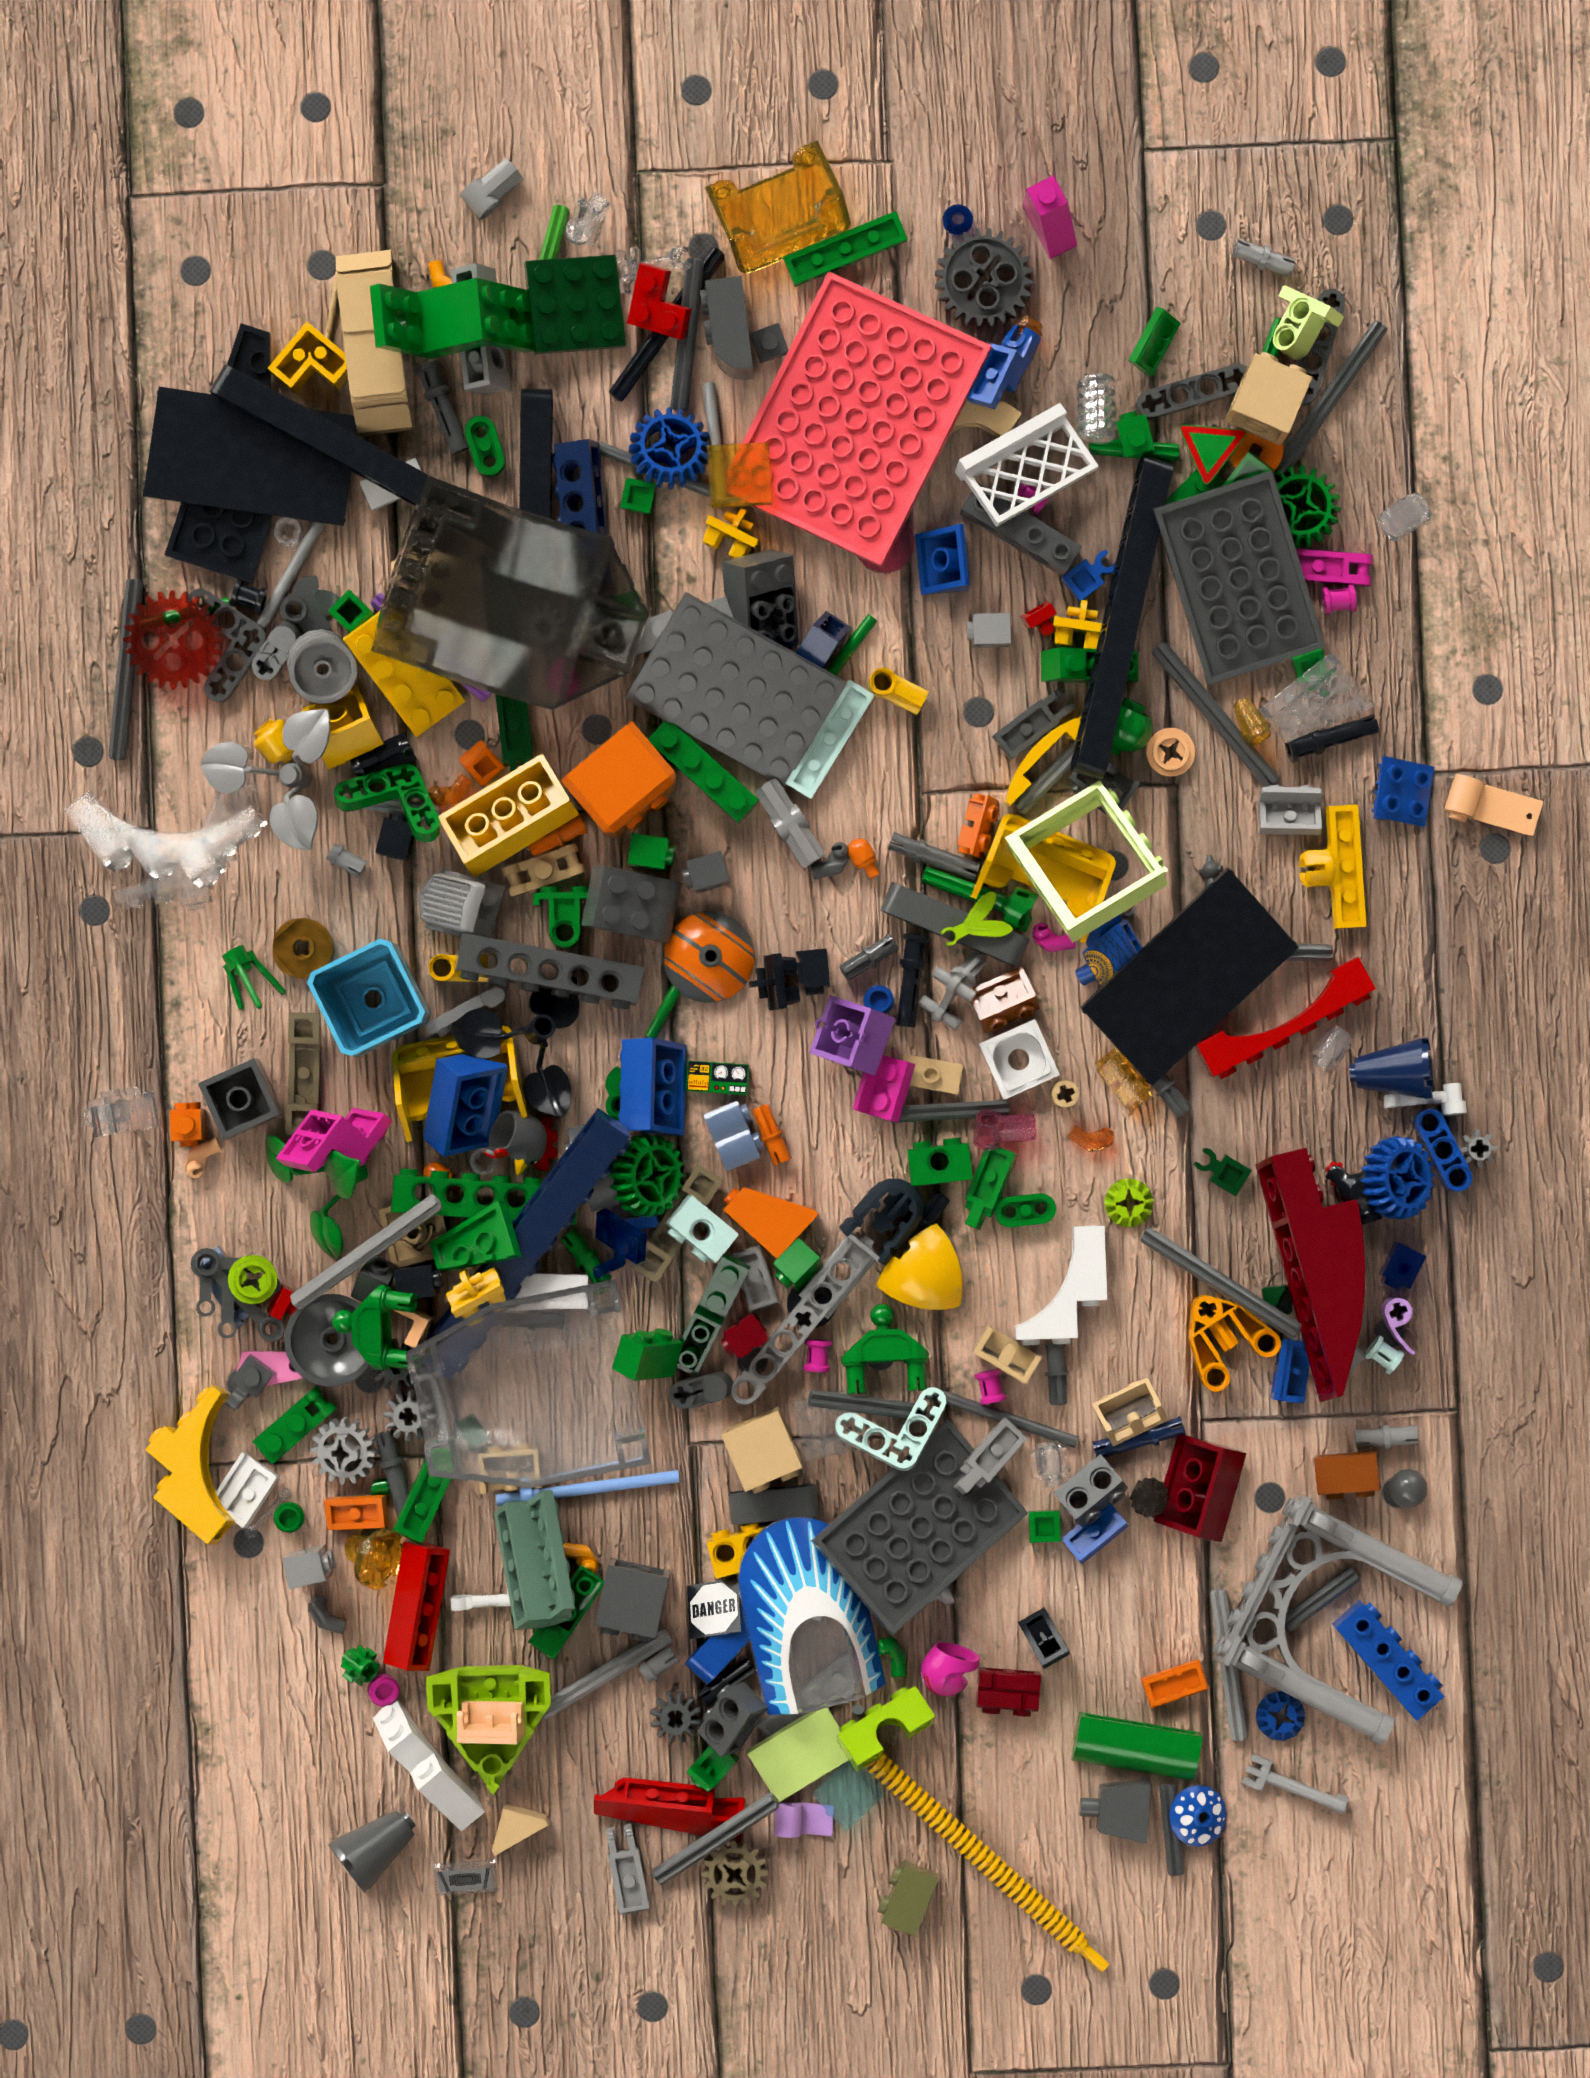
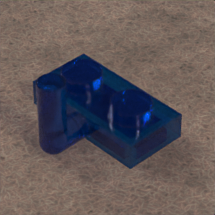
M606 1208L596 1212L595 1238L614 1250V1258L593 1267V1274L596 1278H601L622 1268L626 1263V1258L636 1265L646 1260L647 1234Z

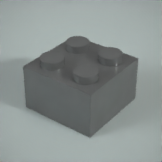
M253 1058L198 1083L223 1140L235 1137L284 1115L260 1059Z

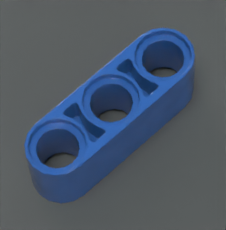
M1435 1109L1418 1111L1413 1117V1128L1424 1150L1429 1152L1428 1158L1430 1162L1434 1163L1432 1166L1444 1188L1451 1191L1460 1192L1466 1190L1472 1183V1173L1444 1117ZM1426 1114L1432 1115L1436 1121L1435 1127L1431 1131L1424 1130L1421 1125L1422 1118ZM1442 1141L1449 1146V1154L1443 1159L1439 1158L1435 1153L1436 1145ZM1454 1169H1459L1463 1174V1181L1458 1186L1452 1185L1449 1181V1174Z
M742 1601L740 1602L741 1632L707 1637L685 1662V1665L707 1685L750 1640Z

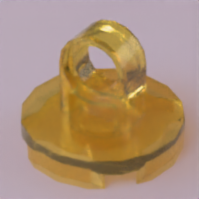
M383 1528L376 1530L370 1536L353 1535L347 1539L345 1554L351 1562L355 1563V1578L361 1585L369 1589L378 1590L388 1585L384 1581L390 1575L396 1577L403 1547L400 1540L402 1538L401 1535ZM359 1541H362L363 1544L357 1554L356 1545Z

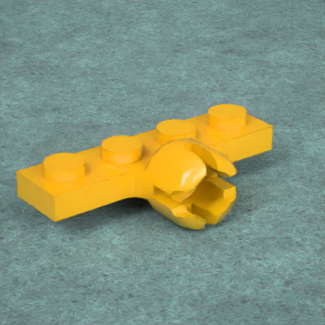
M1358 805L1325 807L1327 848L1324 850H1308L1300 855L1298 867L1314 866V871L1299 873L1300 881L1305 887L1326 886L1330 889L1333 929L1366 927Z

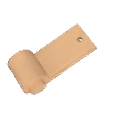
M1455 774L1444 810L1449 812L1448 818L1456 821L1466 822L1467 818L1533 837L1544 801L1485 785L1483 781L1469 776Z

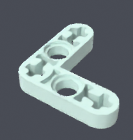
M938 1388L925 1389L920 1394L898 1436L851 1412L844 1413L838 1417L835 1424L836 1434L842 1441L900 1471H908L917 1463L944 1413L946 1396ZM935 1395L938 1396L940 1407L934 1406L931 1409L929 1417L934 1418L931 1422L926 1416L916 1413L920 1410L924 1414L927 1409V1402L924 1399L926 1397L931 1399ZM850 1420L855 1421L854 1427L857 1430L863 1432L864 1426L869 1429L864 1433L862 1443L857 1441L860 1438L859 1434L850 1431L848 1435L844 1434V1427L841 1424L843 1422L848 1424ZM915 1421H921L926 1425L927 1432L922 1437H914L909 1431L910 1425ZM872 1434H881L885 1438V1445L879 1450L871 1449L867 1444L868 1438ZM894 1441L896 1443L893 1445V1449L899 1452L908 1449L909 1457L912 1459L899 1463L897 1454L891 1451L889 1457L884 1456V1454L889 1450L890 1442Z

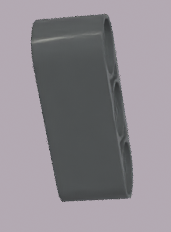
M816 1484L773 1487L753 1494L752 1490L728 1493L731 1524H748L819 1516Z

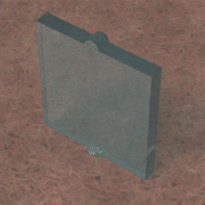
M849 1760L843 1763L811 1793L826 1809V1815H831L845 1831L851 1828L885 1795L870 1778L871 1774L869 1772H865L863 1769L856 1772Z

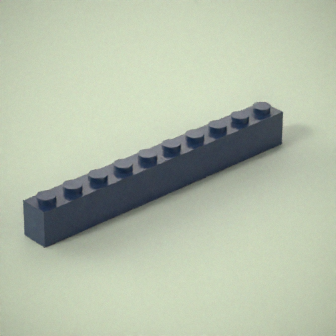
M599 1108L596 1109L513 1220L512 1225L522 1257L480 1265L473 1274L475 1275L479 1272L482 1274L495 1267L505 1290L506 1301L497 1307H492L488 1301L479 1305L481 1313L470 1322H467L462 1316L455 1318L451 1312L450 1305L419 1346V1359L448 1378L452 1376L455 1370L457 1372L461 1371L468 1360L467 1354L473 1347L477 1348L480 1346L486 1336L485 1330L491 1323L496 1324L502 1316L503 1306L509 1299L512 1301L516 1298L521 1290V1282L527 1275L529 1277L532 1276L537 1270L540 1263L539 1258L545 1251L547 1253L550 1252L555 1246L558 1239L557 1234L563 1227L565 1229L568 1228L576 1216L575 1210L581 1203L586 1204L594 1192L593 1186L599 1179H605L612 1168L611 1162L617 1155H623L630 1144V1135L626 1126Z

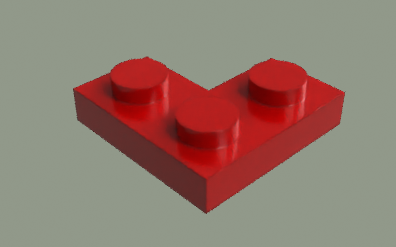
M639 263L627 324L676 339H685L692 309L665 301L671 270L647 263Z

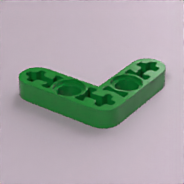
M401 764L348 779L335 786V805L342 811H355L398 798L415 839L427 843L436 840L440 834V822L419 770L411 764ZM407 776V778L411 781L406 782L404 779H402V777ZM390 780H393L395 787H391ZM374 783H381L386 787L383 791L377 793L369 789ZM361 788L364 789V796H362L360 791ZM349 793L353 798L347 799L343 794ZM419 798L425 803L419 808H413L408 805V802L411 799ZM424 816L427 826L431 827L429 830L421 827V818Z

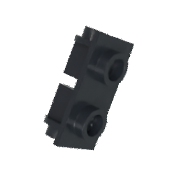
M402 732L383 741V745L375 748L373 751L351 759V767L357 777L401 764H409L417 760L405 733Z

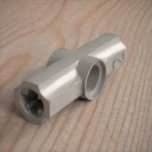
M777 778L770 780L754 791L770 816V822L782 841L784 843L787 842L803 869L826 855L810 831V825L798 806L796 804L793 805Z

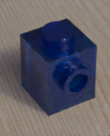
M1394 1241L1378 1274L1385 1277L1383 1283L1398 1291L1401 1290L1402 1286L1411 1289L1426 1256Z

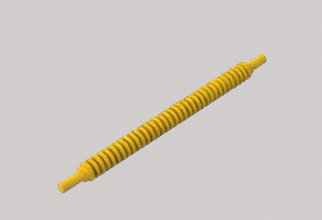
M883 1753L882 1757L869 1764L870 1767L867 1771L870 1774L876 1771L874 1778L879 1779L882 1776L879 1781L882 1785L888 1781L886 1788L891 1790L894 1787L892 1790L893 1795L896 1796L900 1792L898 1795L900 1801L905 1799L904 1804L906 1806L912 1803L910 1810L912 1812L917 1810L916 1815L918 1817L923 1815L922 1821L925 1823L930 1819L928 1822L930 1828L935 1826L934 1831L936 1833L942 1830L940 1833L941 1838L947 1837L946 1842L948 1844L953 1842L952 1847L955 1850L959 1848L958 1853L960 1855L965 1853L964 1858L966 1860L971 1858L970 1864L976 1865L978 1871L983 1869L982 1874L985 1877L989 1875L988 1880L991 1882L995 1880L994 1885L996 1887L1001 1885L1000 1890L1003 1893L1006 1892L1008 1898L1013 1896L1012 1901L1015 1904L1018 1903V1907L1021 1909L1025 1907L1024 1912L1026 1914L1031 1913L1030 1917L1033 1920L1036 1919L1037 1924L1041 1925L1043 1923L1042 1928L1045 1931L1048 1930L1051 1936L1055 1934L1054 1939L1056 1941L1061 1940L1060 1944L1063 1947L1066 1946V1950L1069 1952L1073 1951L1076 1954L1080 1953L1100 1972H1103L1108 1967L1109 1962L1087 1944L1088 1939L1084 1937L1085 1933L1082 1930L1079 1931L1077 1925L1073 1926V1922L1070 1919L1067 1920V1916L1064 1914L1061 1915L1059 1909L1054 1910L1055 1906L1052 1903L1049 1904L1048 1899L1044 1898L1042 1900L1043 1895L1040 1892L1037 1893L1034 1887L1030 1889L1031 1884L1029 1882L1024 1883L1025 1879L1022 1876L1018 1878L1019 1873L1016 1871L1012 1873L1013 1868L1011 1866L1006 1867L1007 1863L1004 1860L1000 1862V1856L996 1855L993 1857L995 1852L992 1849L988 1851L989 1847L986 1844L982 1846L983 1841L981 1839L976 1840L977 1836L974 1833L970 1835L971 1830L966 1828L963 1831L965 1825L962 1822L958 1824L959 1820L956 1817L951 1820L953 1817L952 1813L948 1812L944 1815L947 1809L944 1806L940 1808L941 1804L938 1801L933 1804L935 1798L933 1796L927 1798L929 1793L926 1790L921 1793L923 1787L918 1785L914 1789L917 1782L914 1779L909 1782L911 1777L908 1774L902 1778L905 1771L900 1769L896 1772L899 1766L896 1763L891 1766L893 1761L890 1758L884 1762L887 1757L885 1753Z

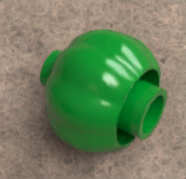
M1124 697L1111 753L1120 756L1122 751L1135 752L1142 749L1148 743L1153 728L1151 718L1144 714L1146 710L1144 705Z

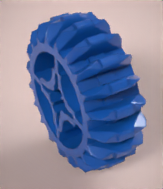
M670 407L666 409L665 415H662L661 411L656 409L654 411V419L646 414L643 417L644 424L637 422L635 425L636 432L630 435L632 444L629 445V453L634 454L631 457V464L638 465L636 469L638 475L647 473L645 477L647 483L656 479L658 489L661 488L663 482H668L670 490L674 488L675 482H678L684 488L686 486V478L694 483L697 480L696 473L703 474L705 472L703 464L710 462V456L707 454L712 448V445L707 442L709 440V433L701 432L704 427L702 422L693 424L695 420L693 414H690L687 418L683 417L684 410L682 408L678 410L677 415L672 414ZM671 429H672V430H677V431H679V432H682L683 434H682V435L675 434V433H673V432L671 431ZM659 431V442L652 444V448L646 449L645 444L647 440ZM666 442L667 445H671L672 448L675 447V454H673L672 451H668V448L667 450H665ZM694 448L695 454L686 464L681 465V455L688 453V449ZM657 462H664L669 467L661 466Z
M1393 1136L1378 1141L1377 1145L1370 1147L1371 1154L1364 1157L1367 1165L1361 1168L1365 1172V1178L1360 1181L1366 1185L1363 1194L1369 1195L1367 1204L1374 1206V1212L1382 1214L1383 1217L1399 1220L1418 1215L1419 1211L1426 1209V1202L1432 1199L1429 1191L1436 1188L1431 1183V1179L1436 1175L1431 1173L1430 1168L1434 1163L1427 1161L1429 1152L1422 1150V1144L1414 1142L1413 1139L1408 1137L1400 1138V1136Z

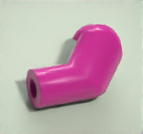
M1037 923L1033 928L1032 938L1034 942L1046 952L1076 948L1075 942L1072 943L1067 935L1057 936L1045 923Z

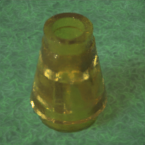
M1244 698L1234 704L1233 708L1243 740L1248 741L1250 745H1257L1267 740L1271 735L1269 730L1271 725L1254 704L1251 703L1250 699Z

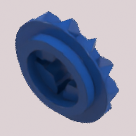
M1276 1691L1266 1695L1260 1701L1256 1710V1721L1259 1729L1272 1740L1286 1741L1297 1736L1301 1728L1304 1727L1306 1713L1300 1700L1282 1691ZM1285 1704H1287L1285 1714L1292 1722L1282 1721L1276 1728L1277 1719L1269 1711L1280 1712Z

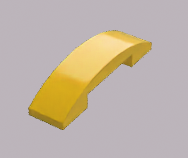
M1081 716L1052 730L1029 751L1009 784L1004 802L1008 808L1032 784L1023 775L1063 735L1072 743L1076 740Z

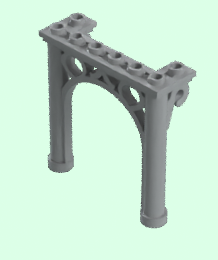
M1295 1495L1294 1499H1288L1282 1510V1514L1285 1517L1280 1527L1276 1525L1269 1536L1268 1542L1271 1545L1267 1553H1262L1255 1564L1254 1569L1258 1572L1253 1582L1248 1580L1242 1590L1241 1597L1244 1600L1240 1608H1234L1228 1618L1227 1625L1230 1628L1226 1636H1220L1215 1644L1213 1652L1216 1653L1214 1660L1227 1666L1232 1665L1369 1736L1370 1741L1382 1746L1393 1728L1395 1721L1393 1717L1383 1712L1381 1713L1305 1673L1294 1661L1288 1649L1285 1636V1619L1290 1600L1299 1584L1308 1574L1325 1563L1339 1559H1354L1366 1563L1437 1600V1602L1446 1607H1450L1456 1600L1463 1580L1451 1574L1447 1576L1314 1507L1315 1504L1311 1502L1312 1498ZM1298 1527L1305 1529V1531L1296 1533ZM1318 1537L1345 1551H1335L1323 1555L1322 1543ZM1308 1538L1314 1545V1559L1305 1564H1298L1293 1559V1549L1298 1540ZM1283 1557H1285L1290 1567L1299 1570L1295 1575L1289 1572L1283 1579H1273ZM1286 1587L1283 1594H1281L1278 1588ZM1267 1590L1270 1591L1273 1597L1272 1608L1277 1609L1276 1616L1267 1611L1256 1613ZM1269 1618L1274 1624L1276 1636L1265 1644H1258L1253 1639V1629L1260 1619ZM1244 1636H1245V1640H1246L1247 1643H1248V1646L1246 1645V1643L1242 1642ZM1278 1645L1286 1665L1261 1652L1268 1651Z

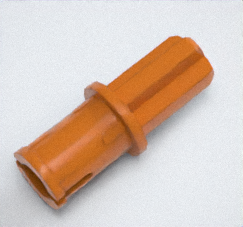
M578 815L576 818L533 842L528 847L533 856H538L559 845L564 847V843L585 833L587 834L588 830L581 816Z
M764 1104L753 1109V1115L762 1134L760 1140L765 1142L773 1161V1166L792 1159L781 1135L783 1129L779 1130L770 1106Z

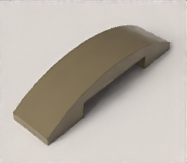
M289 1012V1075L285 1135H293L311 1109L319 1111L321 1077L320 1013Z
M697 1164L678 1194L680 1199L673 1201V1208L668 1209L631 1268L657 1284L682 1245L667 1233L670 1228L665 1222L687 1195H693L707 1207L723 1180Z

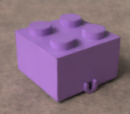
M830 995L822 1018L817 1019L815 1022L817 1032L809 1053L875 1076L896 1018ZM821 1022L824 1023V1026L822 1028H820L819 1026Z

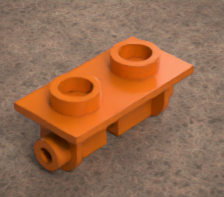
M974 793L973 798L969 799L964 819L973 821L974 824L973 827L962 825L957 842L959 853L971 854L979 859H983L984 853L988 851L991 844L990 831L992 824L996 822L999 815V801L989 795L984 796Z

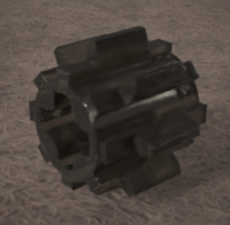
M1146 1477L1143 1481L1138 1480L1129 1497L1132 1500L1131 1507H1134L1135 1512L1143 1515L1145 1518H1154L1157 1514L1162 1515L1170 1499V1496L1167 1495L1169 1490L1165 1487L1164 1482H1160L1154 1477L1149 1479Z

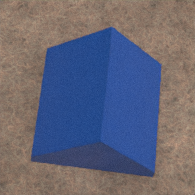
M956 524L915 534L921 595L968 591L970 582L964 524Z

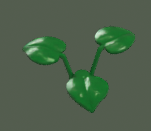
M271 1134L266 1135L265 1148L267 1160L272 1172L279 1180L289 1183L293 1180V1175L314 1173L284 1166L276 1157L286 1144ZM331 1150L327 1155V1161L324 1166L317 1169L315 1173L326 1172L331 1178L330 1180L337 1195L321 1209V1213L316 1210L311 1212L310 1228L319 1247L332 1258L340 1260L342 1259L341 1254L343 1252V1237L338 1224L332 1217L328 1216V1211L341 1198H351L356 1184L367 1179L368 1171L365 1164L359 1167L360 1160Z

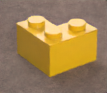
M307 321L267 368L277 380L294 394H297L315 371L338 391L348 380L345 352Z

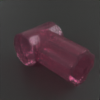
M981 1110L976 1115L973 1143L982 1150H995L999 1147L1000 1143L1033 1141L1036 1138V1120L1034 1115L1002 1116L1001 1113L995 1110Z

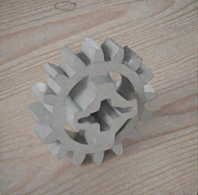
M345 1416L340 1423L337 1418H334L329 1422V1425L325 1423L319 1428L320 1433L313 1437V1440L318 1444L314 1445L310 1452L316 1453L318 1457L312 1462L313 1464L320 1463L322 1465L319 1471L320 1474H324L326 1471L330 1473V1482L339 1477L341 1485H344L349 1478L354 1484L360 1479V1476L364 1478L370 1473L368 1468L376 1465V1461L371 1457L378 1454L379 1450L372 1448L371 1445L377 1439L376 1437L368 1438L367 1433L370 1431V1428L360 1429V1420L358 1419L353 1424H350L349 1417ZM337 1433L335 1440L328 1442L329 1437ZM362 1459L359 1466L352 1469L354 1461Z

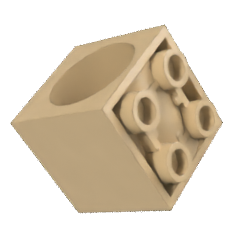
M1262 352L1261 355L1255 353L1246 367L1224 422L1281 445L1292 428L1312 376L1307 375V371L1300 366L1291 364L1288 367L1279 363V359L1269 353Z
M779 1406L722 1430V1439L745 1492L752 1489L753 1494L771 1487L770 1481L780 1477L783 1482L799 1475L798 1469L802 1468V1460Z

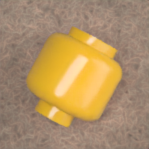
M270 718L253 734L256 737L254 747L271 764H276L281 760L286 764L293 759L292 754L294 751L289 750L283 742V728L286 722L282 719L274 721Z

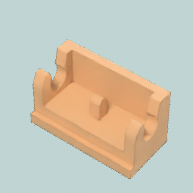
M463 1701L462 1711H457V1743L517 1744L525 1736L523 1702Z

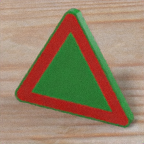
M1184 424L1180 426L1182 437L1205 486L1212 483L1247 437V432L1242 429Z

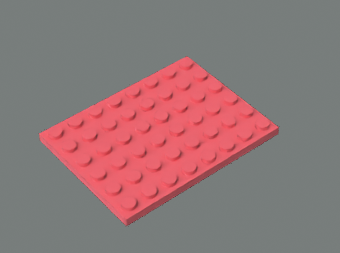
M828 271L725 476L727 494L883 568L967 401V396L987 360L992 346Z

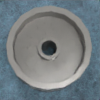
M324 629L308 631L299 636L289 649L287 668L290 681L296 692L307 701L318 704L333 703L346 696L353 687L357 675L355 658L343 638L337 633ZM319 664H326L328 666L326 669L321 667L320 671L317 670Z

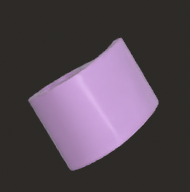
M1389 1297L1384 1300L1380 1309L1384 1323L1401 1348L1408 1354L1414 1355L1416 1353L1402 1340L1395 1327L1404 1325L1411 1319L1412 1307L1405 1299ZM1395 1303L1397 1306L1403 1307V1311L1399 1312L1398 1319L1396 1316H1390V1311L1394 1310L1393 1304Z
M780 1802L779 1808L775 1811L774 1835L785 1838H797L801 1834L832 1836L834 1807L828 1804Z

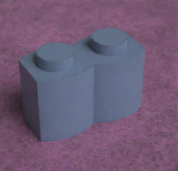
M738 1100L703 1114L726 1171L761 1158L759 1151L764 1148L758 1133L751 1134L747 1123L752 1121L746 1104L740 1106Z

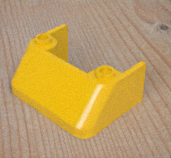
M1015 814L1003 816L971 894L972 898L977 899L983 883L992 888H1001L1008 885L1010 878L1035 888L1011 854L1005 837L1032 822L1031 820ZM1056 832L1028 849L1061 899L1067 901L1066 906L1075 919L1104 901L1116 865L1115 858L1110 853L1060 832ZM1089 933L1080 938L1079 941L1085 943Z
M502 1025L500 1034L511 1032L509 1027ZM452 1035L406 1044L398 1047L392 1053L395 1103L406 1142L413 1141L411 1121H421L427 1118L437 1059L460 1054L468 1055L457 1045ZM514 1038L500 1040L501 1050L499 1054L486 1060L504 1063L508 1066L502 1101L511 1102L517 1100L521 1117H528Z

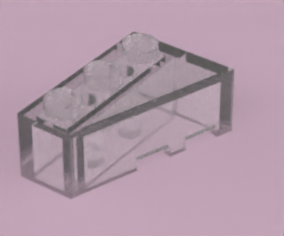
M1330 652L1261 707L1259 712L1286 743L1371 709L1375 705L1344 665Z

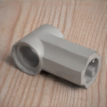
M505 158L482 179L478 178L471 182L461 192L460 197L478 218L482 220L499 206L500 200L523 181V177L515 166Z

